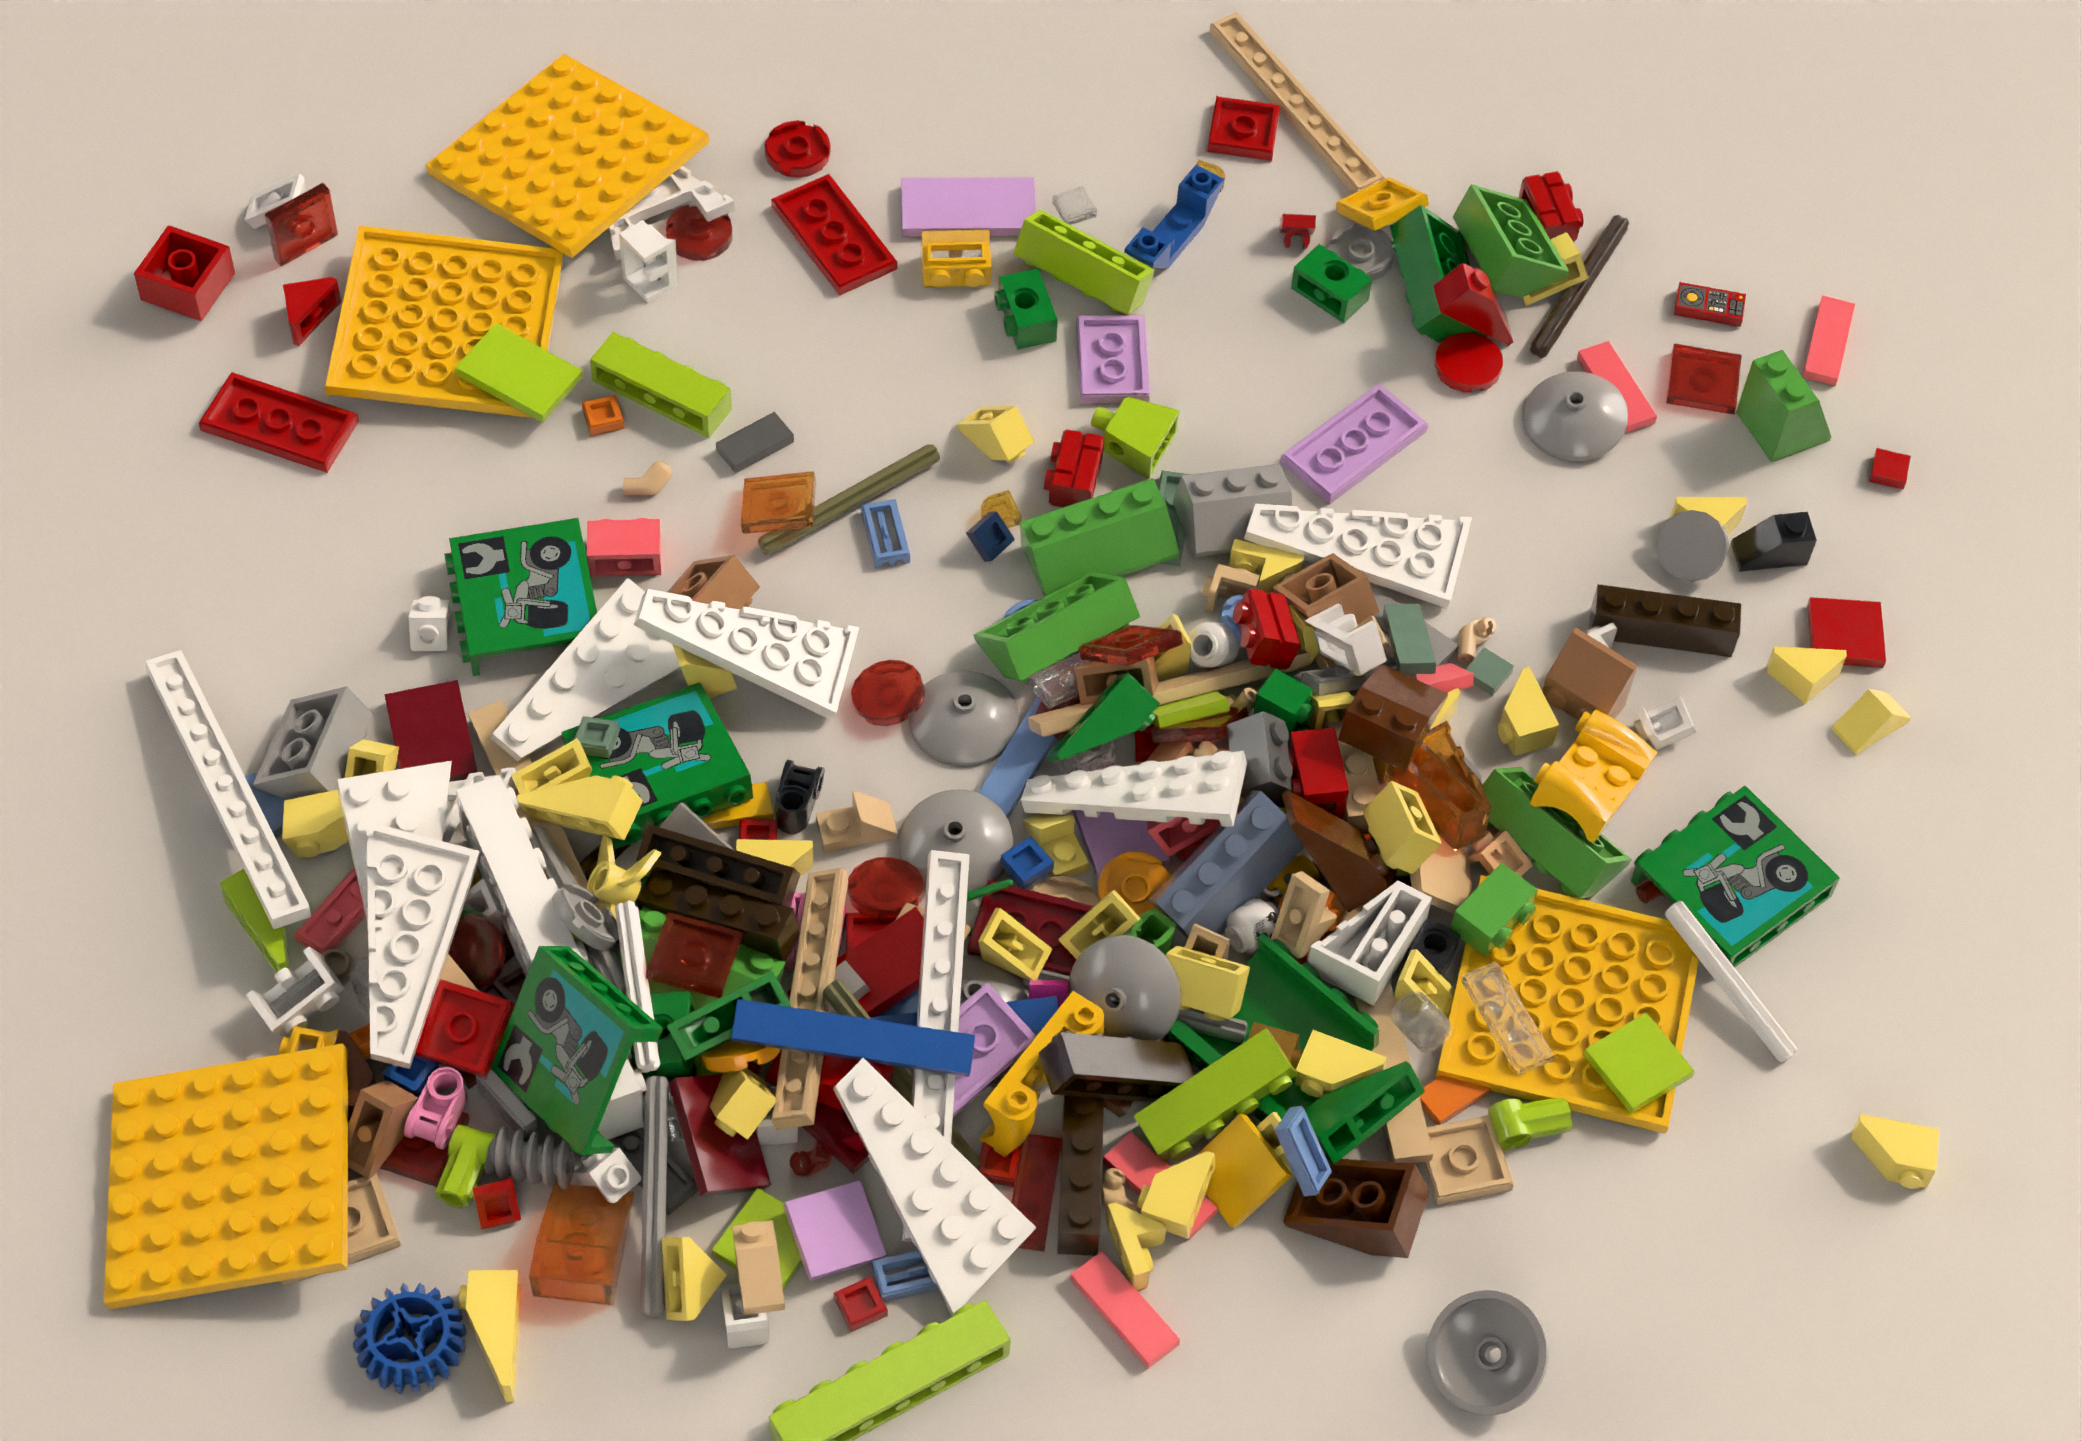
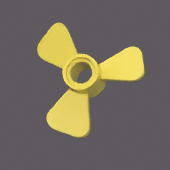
M604 835L601 841L597 866L592 871L587 883V890L598 899L595 905L601 911L605 908L609 909L616 919L615 908L617 904L625 903L626 901H636L641 889V878L651 869L661 855V852L653 849L631 868L625 870L615 865L612 839ZM572 933L574 939H576L577 941L580 940L575 934Z

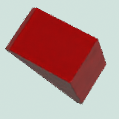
M327 277L283 284L293 344L300 346L341 303L337 279Z

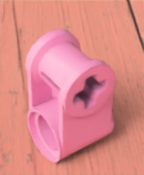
M449 1067L438 1068L428 1077V1081L417 1103L412 1107L404 1127V1135L406 1137L414 1138L417 1136L434 1142L436 1148L442 1150L446 1148L468 1100L462 1076L457 1070ZM450 1087L456 1089L454 1093L450 1095H439V1093L445 1088Z

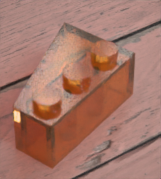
M1445 721L1428 731L1406 771L1387 763L1384 781L1387 784L1390 781H1394L1418 792L1436 832L1455 851H1458L1484 837L1492 806L1475 773L1469 771L1464 761L1465 754L1461 746H1456L1450 735L1451 727L1448 721Z

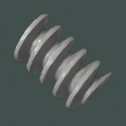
M501 1127L497 1137H494L489 1145L485 1161V1173L491 1176L496 1172L499 1178H508L512 1174L513 1179L516 1181H523L527 1177L529 1182L533 1184H538L543 1179L545 1186L553 1187L558 1182L560 1188L567 1189L573 1177L575 1154L573 1150H570V1144L564 1138L558 1148L554 1146L553 1135H548L544 1144L539 1145L538 1133L532 1132L528 1142H524L523 1130L517 1129L512 1140L508 1139L507 1127Z

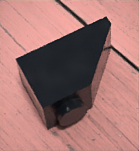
M1808 512L1772 515L1733 538L1731 546L1739 572L1808 565L1817 539Z

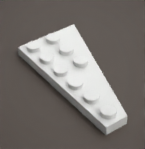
M1255 504L1244 540L1304 555V560L1316 563L1334 553L1365 574L1371 583L1447 608L1452 598L1472 517H1460L1459 520L1442 519V515L1413 518L1409 517L1406 513L1352 510L1349 514L1334 513L1333 508H1320L1319 512L1301 511L1297 506Z
M627 578L489 738L519 762L561 737L562 731L579 726L583 716L594 718L645 690L667 675L680 670L681 668L672 643L633 625L641 598L645 592Z
M648 589L642 596L633 623L634 626L828 719H831L837 712L859 627L848 625L845 629L830 626V622L817 620L815 623L799 621L794 615L743 606L741 610L727 608L725 603L712 601L710 604L694 602L689 596Z
M1220 751L1208 756H1183L1177 760L1163 762L1146 761L1140 765L1125 767L1114 765L1102 770L1087 772L1076 770L1069 774L1057 776L1040 775L1033 779H1027L1021 802L1025 813L1065 815L1072 810H1083L1085 817L1098 818L1101 814L1100 812H1113L1115 819L1169 822L1175 817H1186L1189 819L1190 824L1203 825L1205 819L1220 820L1221 826L1233 827L1247 761L1244 751Z
M452 761L337 779L336 786L367 923L366 821L442 841Z
M366 821L370 1055L373 1060L410 1069L480 858V851Z
M862 1058L833 1090L855 1132H858L869 1153L868 1157L874 1169L878 1170L886 1186L887 1194L914 1246L918 1247L929 1268L928 1272L934 1284H937L946 1301L945 1305L952 1317L1025 1241L1036 1227Z

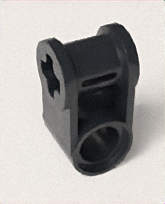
M787 759L775 798V818L781 831L788 834H796L806 829L815 802L821 793L825 774L824 767L818 766L816 769L795 765L794 761Z

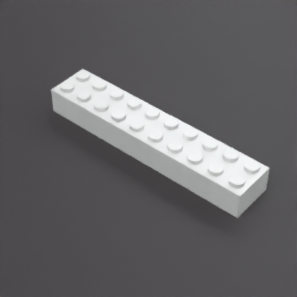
M500 775L457 789L461 832L468 848L480 851L477 868L482 879H489L502 910L501 923L525 977L528 974L538 946H569L588 962V956L582 941H574L571 931L562 922L554 909L552 897L558 890L553 878L546 879L543 872L546 869L543 854L539 847L533 849L529 841L533 838L526 817L519 819L516 809H519V804L513 788L506 789ZM631 1050L597 1130L607 1140L644 1127L643 1111H645V1097L643 1092L647 1091L640 1069L633 1070L628 1059L632 1058Z

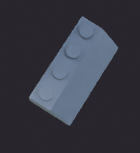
M1252 791L1238 805L1234 826L1226 827L1220 824L1148 901L1157 910L1176 923V928L1187 939L1194 924L1222 935L1227 927V918L1230 913L1248 900L1257 898L1298 855L1304 846L1291 828L1288 817L1262 791Z

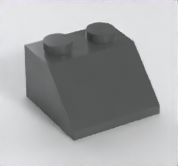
M1263 711L1227 724L1229 751H1244L1247 761L1240 797L1245 799L1252 791H1262L1277 807L1285 808L1282 794L1286 791H1293L1291 780L1293 768L1289 760L1287 744L1289 733L1285 721Z

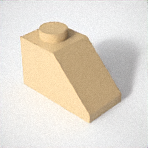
M773 1220L764 1222L752 1221L732 1226L736 1268L744 1315L785 1310Z

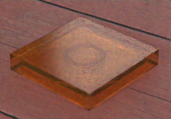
M814 471L745 478L741 512L742 533L748 534L813 527L816 492Z

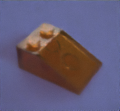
M558 1183L553 1186L536 1238L529 1273L533 1296L614 1306L634 1192L628 1191L617 1202L609 1203L597 1187L570 1184L567 1189H562Z

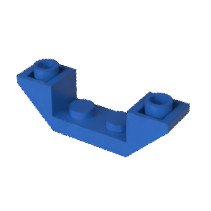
M1195 165L1178 185L1177 203L1152 232L1142 227L1125 247L1124 253L1153 268H1169L1204 227L1222 189L1224 179Z

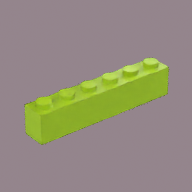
M986 1299L976 1305L973 1303L966 1304L959 1308L952 1318L941 1324L938 1322L928 1324L913 1339L905 1343L898 1341L884 1349L881 1356L868 1363L867 1361L857 1362L846 1371L844 1376L832 1382L825 1380L818 1383L803 1398L797 1401L791 1399L779 1404L773 1410V1414L769 1415L770 1433L775 1441H853L1010 1355L1011 1339Z

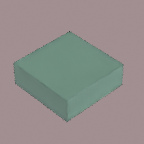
M1484 647L1465 670L1474 674L1473 684L1493 696L1512 674L1514 665Z
M583 716L574 740L578 738L586 755L610 758L620 732L619 722Z

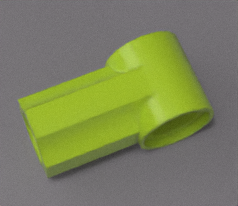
M1550 1098L1524 1104L1519 1099H1507L1495 1103L1488 1109V1115L1502 1150L1512 1149L1511 1145H1514L1515 1148L1523 1147L1534 1138L1570 1132L1573 1126L1571 1110L1568 1101L1564 1100V1098Z
M461 1124L457 1125L449 1143V1159L435 1191L438 1199L456 1208L469 1207L474 1196L472 1188L478 1186L485 1169L489 1145L498 1134Z

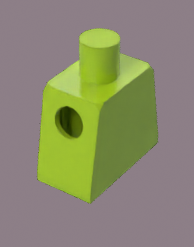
M1127 397L1123 399L1115 413L1102 407H1097L1091 419V426L1105 431V454L1142 476L1150 478L1177 433L1180 411Z

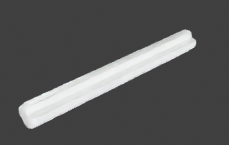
M633 901L618 903L615 913L626 994L631 1001L654 1020L639 911ZM633 1042L636 1066L640 1071L648 1073L649 1071L657 1070L660 1065L657 1042Z
M1682 901L1671 905L1665 912L1666 918L1779 1062H1784L1791 1058L1797 1052L1795 1044Z

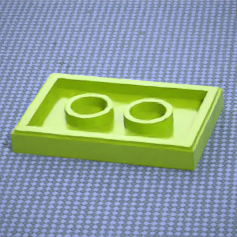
M495 323L455 367V375L543 423L583 378V370Z

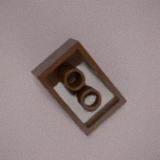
M1380 664L1360 687L1347 709L1338 740L1406 771L1443 707L1448 693L1384 664Z
M1290 791L1282 794L1291 828L1348 912L1370 901L1388 888L1384 875L1389 872L1379 855V847L1372 837L1366 840L1359 828Z
M1327 1159L1332 1173L1317 1195L1304 1196L1297 1181L1283 1221L1286 1227L1369 1255L1409 1257L1430 1193L1416 1164L1341 1159L1333 1164Z

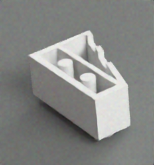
M1400 881L1395 882L1363 906L1362 911L1348 922L1344 920L1336 927V931L1324 940H1318L1312 944L1309 949L1307 964L1318 973L1320 979L1374 1006L1427 919L1432 897Z

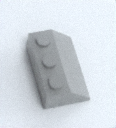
M1272 464L1182 475L1172 503L1194 557L1231 553L1234 539L1250 542L1244 540V536L1254 505L1292 506V492L1281 465Z
M347 686L290 700L253 785L258 790L288 800L337 790V779L345 778L349 748L366 737L373 713Z

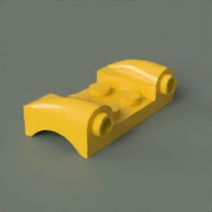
M1597 709L1592 714L1587 711L1584 712L1574 729L1579 735L1559 762L1555 761L1552 765L1545 762L1534 779V782L1539 786L1529 802L1534 807L1548 806L1567 812L1576 819L1582 827L1587 840L1592 843L1597 840L1634 790L1658 753L1627 726Z
M1072 991L984 1101V1107L990 1114L993 1122L981 1135L979 1141L981 1143L986 1142L994 1147V1151L1005 1158L1018 1148L1029 1135L1035 1121L1037 1103L1040 1096L1039 1090L1045 1083H1048L1039 1052L1051 1042L1053 1036L1060 1032L1072 1031L1075 1034L1104 1035L1103 1010Z

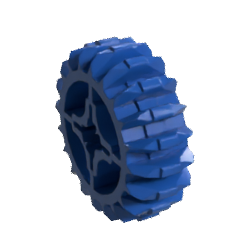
M402 1283L401 1293L394 1295L393 1291L386 1288L384 1292L386 1299L384 1301L372 1297L370 1303L373 1311L361 1310L360 1318L363 1323L356 1324L354 1327L355 1336L358 1338L354 1340L353 1347L354 1351L359 1354L357 1357L359 1367L367 1368L365 1372L369 1380L372 1381L379 1378V1385L384 1390L394 1382L395 1391L399 1394L403 1392L406 1385H411L412 1391L418 1394L420 1383L427 1382V1385L434 1389L436 1386L435 1376L438 1375L448 1380L450 1372L447 1366L459 1367L460 1358L457 1353L465 1352L466 1344L462 1338L465 1337L467 1331L465 1324L460 1323L463 1319L461 1311L458 1308L453 1309V1300L449 1296L441 1299L440 1290L436 1287L426 1294L425 1287L421 1283L417 1285L414 1292H409L408 1286ZM410 1314H420L425 1316L417 1318L410 1316ZM392 1321H395L393 1329L383 1335L384 1339L378 1342L385 1327ZM403 1328H405L409 1336H412V1338L415 1340L417 1349H415L412 1342L408 1341V1339L405 1337ZM442 1335L436 1349L426 1357L425 1351L428 1346L437 1341L436 1337ZM399 1359H407L411 1362L399 1363L395 1361Z

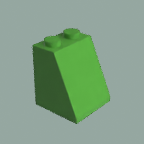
M1783 349L1752 361L1736 413L1769 460L1774 462L1830 441L1832 436L1819 399Z

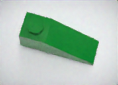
M1129 673L1119 675L1046 758L1051 763L1060 761L1137 730L1142 732L1155 719L1156 715L1153 711L1159 706L1160 702Z
M773 971L666 1026L684 1062L731 1042L738 999L791 1007Z
M1404 1061L1324 1094L1307 1107L1305 1112L1325 1157L1335 1164L1421 1096L1425 1090L1411 1064Z

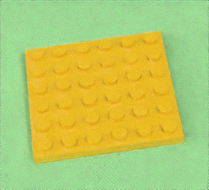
M562 54L426 164L428 175L573 258L709 143L708 133L573 58Z
M359 225L325 384L326 394L533 418L456 376L455 367L495 323L548 351L564 253L555 248Z
M1480 876L1478 886L1487 878L1486 876ZM1538 889L1533 903L1537 907L1534 914L1524 925L1518 923L1512 929L1513 935L1503 948L1498 949L1495 947L1485 957L1465 942L1437 1068V1078L1442 1075L1490 1087V1091L1530 1101L1564 1098V1100L1568 1101L1571 1111L1666 1134L1670 1123L1676 1088L1630 1114L1583 1056L1585 1048L1647 1012L1682 1055L1699 959L1669 920Z
M343 1043L113 1083L104 1304L109 1309L348 1270V1049Z

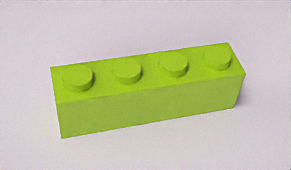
M1041 209L1024 219L1013 253L1024 259L1028 265L1041 268L1052 274L1056 280L1068 283L1080 289L1084 295L1096 298L1108 304L1115 312L1129 315L1143 304L1155 271Z
M612 332L590 358L593 382L707 438L711 437L732 410L731 388L719 380H712L698 373L690 366H683L667 358L666 355L659 351H652L638 344L637 341L630 337H624Z
M1266 1028L1135 1114L1134 1117L1157 1154L1165 1161L1170 1158L1176 1161L1190 1153L1193 1149L1192 1144L1205 1136L1206 1139H1210L1218 1135L1226 1127L1225 1122L1237 1114L1248 1115L1259 1106L1258 1101L1269 1093L1277 1095L1285 1091L1292 1085L1291 1079L1298 1074L1273 1035Z

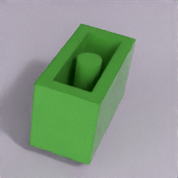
M1501 863L1455 910L1450 928L1453 932L1460 934L1462 940L1486 957L1495 947L1501 949L1506 945L1513 935L1512 929L1518 923L1524 925L1532 917L1537 908L1533 903L1538 889Z

